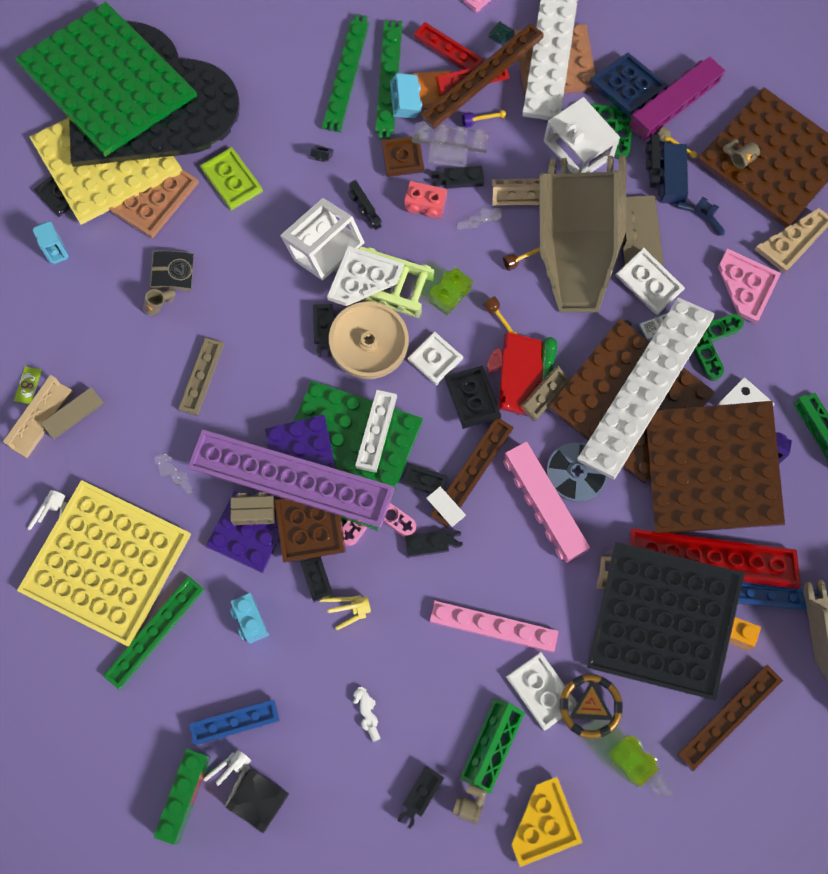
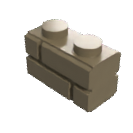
M260 492L257 493V496H249L248 493H238L236 497H231L232 524H275L274 496Z

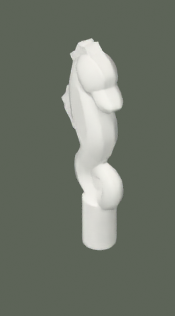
M361 686L354 692L353 696L355 698L353 703L357 704L360 700V712L365 717L361 721V726L369 732L372 742L381 739L376 728L378 724L377 717L371 712L376 701L370 698L366 689Z

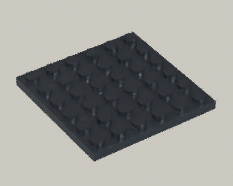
M615 542L587 668L716 701L745 572Z

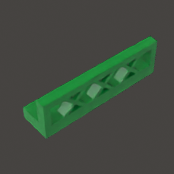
M816 393L809 396L804 395L798 398L793 405L828 461V412ZM810 400H813V402L815 403L816 410ZM822 419H824V420L826 421L827 426H825V424L823 423Z
M494 698L459 778L460 780L486 790V793L491 794L524 717V711L509 702ZM513 711L516 713L513 722L510 723L509 717ZM506 732V739L501 744L500 738ZM497 753L498 758L496 762L492 764L491 759L493 757V754ZM488 774L489 779L486 786H484L481 782L484 775Z

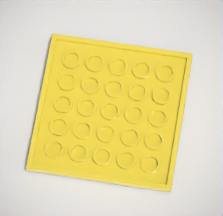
M69 118L30 136L32 143L80 225L109 211L108 208L110 207L115 208L123 204L125 199L133 195L138 196L139 192L144 193L150 190L151 186L152 188L158 186L166 178L179 175L180 171H182L174 156L73 167L70 154Z
M81 480L17 591L129 647L187 544L191 533Z

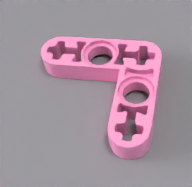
M390 503L388 510L395 511L396 518L394 520L384 518L383 523L401 536L405 537L415 534V521ZM400 516L403 517L401 519L402 523L406 525L411 523V531H403V525L400 523L397 526L394 525L398 522ZM347 521L343 526L345 545H354L366 531L367 527ZM352 523L357 528L354 530L352 534L354 538H349L348 540H345L346 537L344 533L351 532L353 526L350 525Z

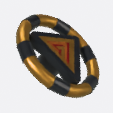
M584 674L572 679L565 686L560 696L559 710L564 723L572 732L584 738L596 739L610 734L617 727L623 714V702L619 691L612 682L600 675ZM585 682H590L569 715L568 698L574 688ZM594 682L611 693L614 699L613 717ZM571 718L607 720L610 722L598 730H585L574 723Z

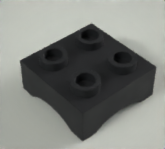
M250 769L241 786L225 808L248 822L261 833H265L289 793L254 769Z

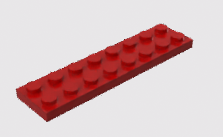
M631 528L629 533L631 546L745 572L743 582L799 589L801 586L796 549L672 533H655V531Z

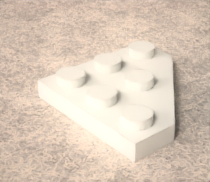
M348 246L327 299L348 306L394 286L399 281L404 263Z

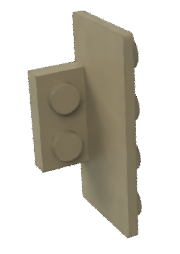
M655 196L626 197V233L622 242L624 266L643 247L663 266L664 261Z

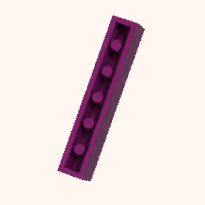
M710 56L704 61L700 60L691 71L687 70L681 79L674 80L668 89L661 90L654 100H648L641 110L637 109L631 115L632 120L629 127L644 141L717 85L726 70Z

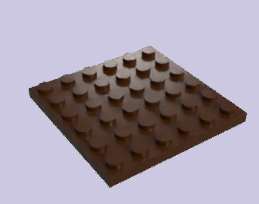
M763 87L699 155L696 162L787 228L828 183V132ZM734 139H737L739 145L734 148L735 150L751 142L757 144L760 149V155L743 169L737 168L733 164L731 156L723 151V147Z
M619 319L550 404L548 409L589 441L650 341L622 319ZM683 367L658 410L703 407L715 391ZM647 428L623 465L626 471L643 484L651 476Z
M773 401L656 411L647 426L655 533L785 525Z

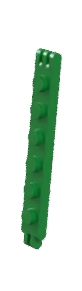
M356 14L355 20L351 19L322 129L326 130L329 123L330 131H334L335 125H338L337 132L341 133L369 29L366 15H363L362 21H360V14Z
M384 20L375 132H379V139H383V133H386V139H390V133H394L395 130L390 81L396 73H399L402 21H399L398 27H395V20L391 21V26H388V20Z

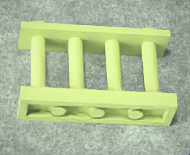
M360 246V250L404 263L399 281L394 286L392 293L380 291L362 300L381 303L394 311L419 318L422 312V304L418 302L425 280L433 281L434 269L428 265H418L377 252L371 247L364 248ZM407 273L418 276L412 296L409 299L400 297Z

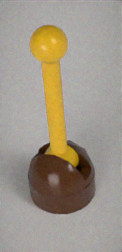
M540 247L518 257L515 254L503 256L505 268L508 271L515 269L519 264V260L540 252Z
M496 296L488 299L483 304L486 311L496 313L507 330L517 334L498 311L500 303Z

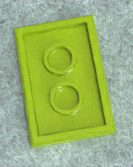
M233 147L200 165L201 170L231 211L263 192L262 187Z

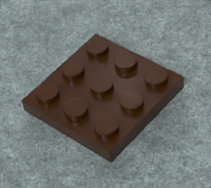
M287 499L275 500L284 563L346 553L341 516Z

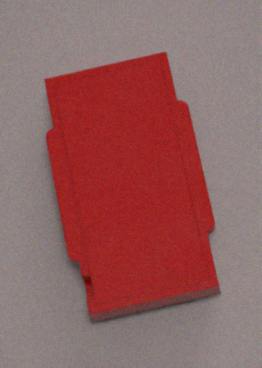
M507 332L504 334L499 410L527 416L520 406L543 380L542 341Z

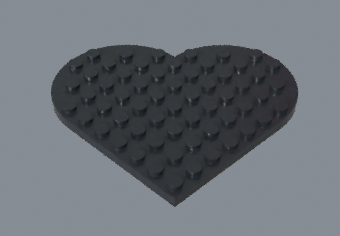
M126 21L196 91L197 96L106 157L69 119L72 166L187 155L211 148L212 144L218 140L222 141L231 132L232 126L238 120L240 101L234 82L223 70L213 64L195 59H179L175 45L159 29L140 22Z

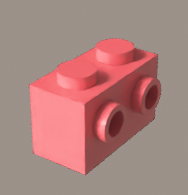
M410 181L404 201V210L412 214H424L430 218H442L447 199V189Z

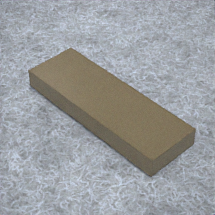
M559 366L554 367L521 404L520 408L532 421L537 420L570 379Z
M90 387L43 421L41 425L55 440L102 406L104 402Z

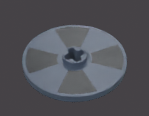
M572 442L560 446L552 453L547 464L546 474L559 496L568 501L584 502L591 500L603 490L607 482V476L578 462L577 458L586 446L585 443ZM575 468H579V471L582 472L578 477L572 472Z

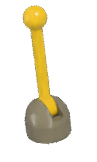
M665 126L657 134L660 135V142L662 143L670 141L673 144H680L671 138V132ZM687 148V153L692 159L696 158L697 152Z

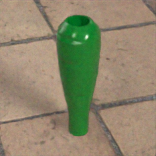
M547 337L542 343L543 379L552 370L558 348V342L552 337Z

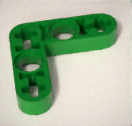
M590 104L599 115L603 112L610 115V118L604 120L609 126H614L616 133L618 131H625L627 133L626 137H620L614 158L618 160L620 155H625L626 159L631 146L632 129L629 127L632 120L631 116L628 117L617 107ZM620 144H623V153L619 150Z
M731 314L711 321L693 351L705 377L710 381H717L724 374V367L712 342L734 335L741 330L744 322L742 317L737 314ZM731 321L738 324L736 328L734 325L728 326ZM711 327H719L721 333L718 335L713 334ZM708 350L711 353V357L704 358L701 355V351ZM713 368L718 370V373H711L710 370Z

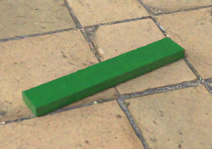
M187 576L134 638L129 647L122 652L105 672L103 677L118 690H121L205 589L191 577Z

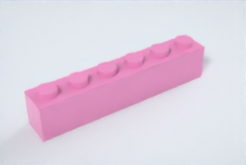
M525 442L506 452L503 463L506 469L512 471L515 476L513 480L518 489L522 488L525 493L524 499L528 506H532L535 510L534 516L539 524L542 523L545 527L547 539L555 544V551L559 559H563L565 563H568L588 552L590 546L529 444Z

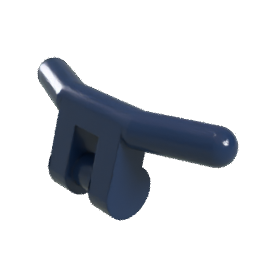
M702 197L697 205L682 201L676 203L678 209L693 212L710 223L719 236L725 234V230L714 217L719 206L710 204L705 197Z

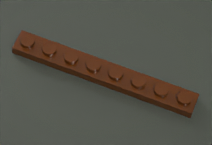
M530 23L421 114L422 120L433 129L438 127L544 38L543 32Z

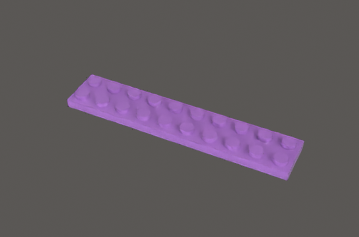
M203 429L187 467L199 473L379 528L382 527L395 490L394 486Z

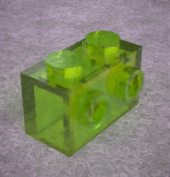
M454 267L443 275L439 285L435 284L431 288L429 302L448 316L470 292L473 280Z
M626 735L606 754L628 779L639 788L659 770V767L656 765L658 762L650 753L646 754L640 748L642 744L635 736L630 737Z

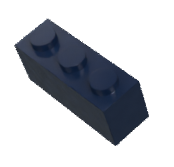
M664 143L660 151L661 167L659 174L661 184L658 187V195L661 196V203L676 204L678 201L685 202L688 196L687 144Z

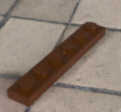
M502 419L493 421L446 491L460 509L514 429L513 426ZM435 508L430 517L448 528L450 524Z
M768 664L765 665L676 755L691 771H694L783 680Z

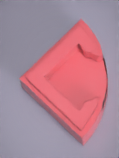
M500 347L494 350L489 357L487 364L489 374L502 368L503 353Z

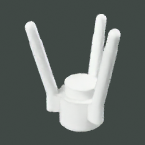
M50 490L27 529L31 530L37 521L41 522L49 509L57 511L60 508V517L68 504L64 502L66 496L57 491Z
M239 749L235 753L232 752L227 759L203 778L204 781H207L228 764L229 768L216 781V785H220L233 769L237 773L242 770L225 807L237 792L245 774L251 768L248 766L251 760Z

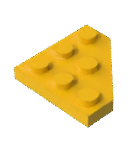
M558 777L537 784L533 790L511 843L519 867L582 843Z

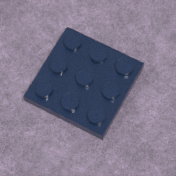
M626 53L590 78L589 82L592 87L628 117L637 109L643 108L648 100H654L661 90H666L668 87L663 80L630 53Z

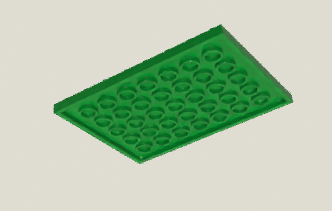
M107 2L102 3L15 57L16 63L104 157L197 96L196 91Z

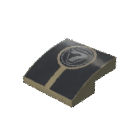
M153 251L149 288L162 291L175 289L190 292L192 289L194 253Z

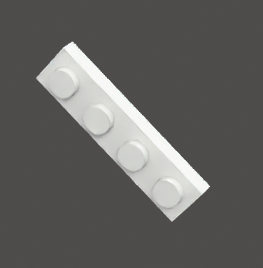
M376 390L355 465L357 469L377 472L397 399L396 394Z

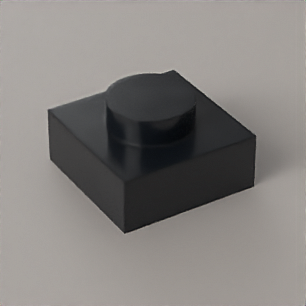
M315 145L311 148L310 156L315 157L317 161L326 162L333 157L334 149Z

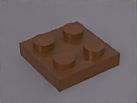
M419 135L381 140L387 177L424 172Z

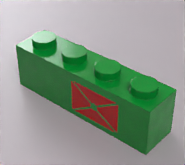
M186 749L153 838L172 845H179L211 757Z

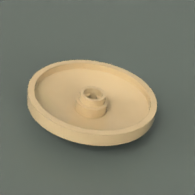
M360 302L353 304L338 314L330 328L329 347L333 359L342 370L358 378L376 379L390 374L400 366L408 350L409 335L403 319L393 309L381 303Z

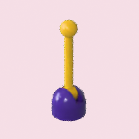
M501 110L499 113L475 116L472 112H464L461 115L464 128L471 127L476 123V120L493 117L504 118L506 112Z

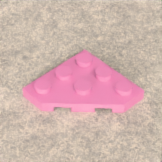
M727 248L718 269L737 314L757 324L781 273Z

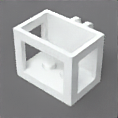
M583 97L548 120L544 142L560 160L567 158L568 169L571 173L593 172L605 164L608 156L614 157L620 137ZM561 138L581 160L580 168L556 143L557 140ZM602 154V156L589 164V161Z
M324 198L318 201L280 235L293 260L322 281L333 271L337 273L348 246L358 249L364 244V240L353 217ZM347 224H349L351 230L348 229V228L345 227V226H346Z

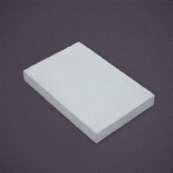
M644 247L615 275L656 316L685 289Z
M541 652L506 676L543 731L562 719L559 706L560 696L565 685ZM571 693L568 698V713L573 711L577 704Z

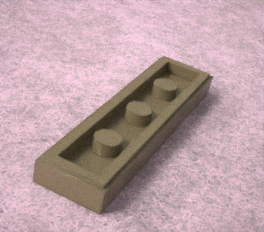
M204 338L178 407L180 412L198 417L224 347L223 342Z

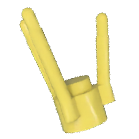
M367 596L329 597L319 602L352 601L349 605L327 610L328 613L352 609L353 614H358L335 627L336 630H339L359 619L366 618V613L371 612Z

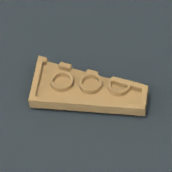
M818 208L794 225H790L777 235L775 234L766 242L757 245L754 250L785 274L828 228V214Z

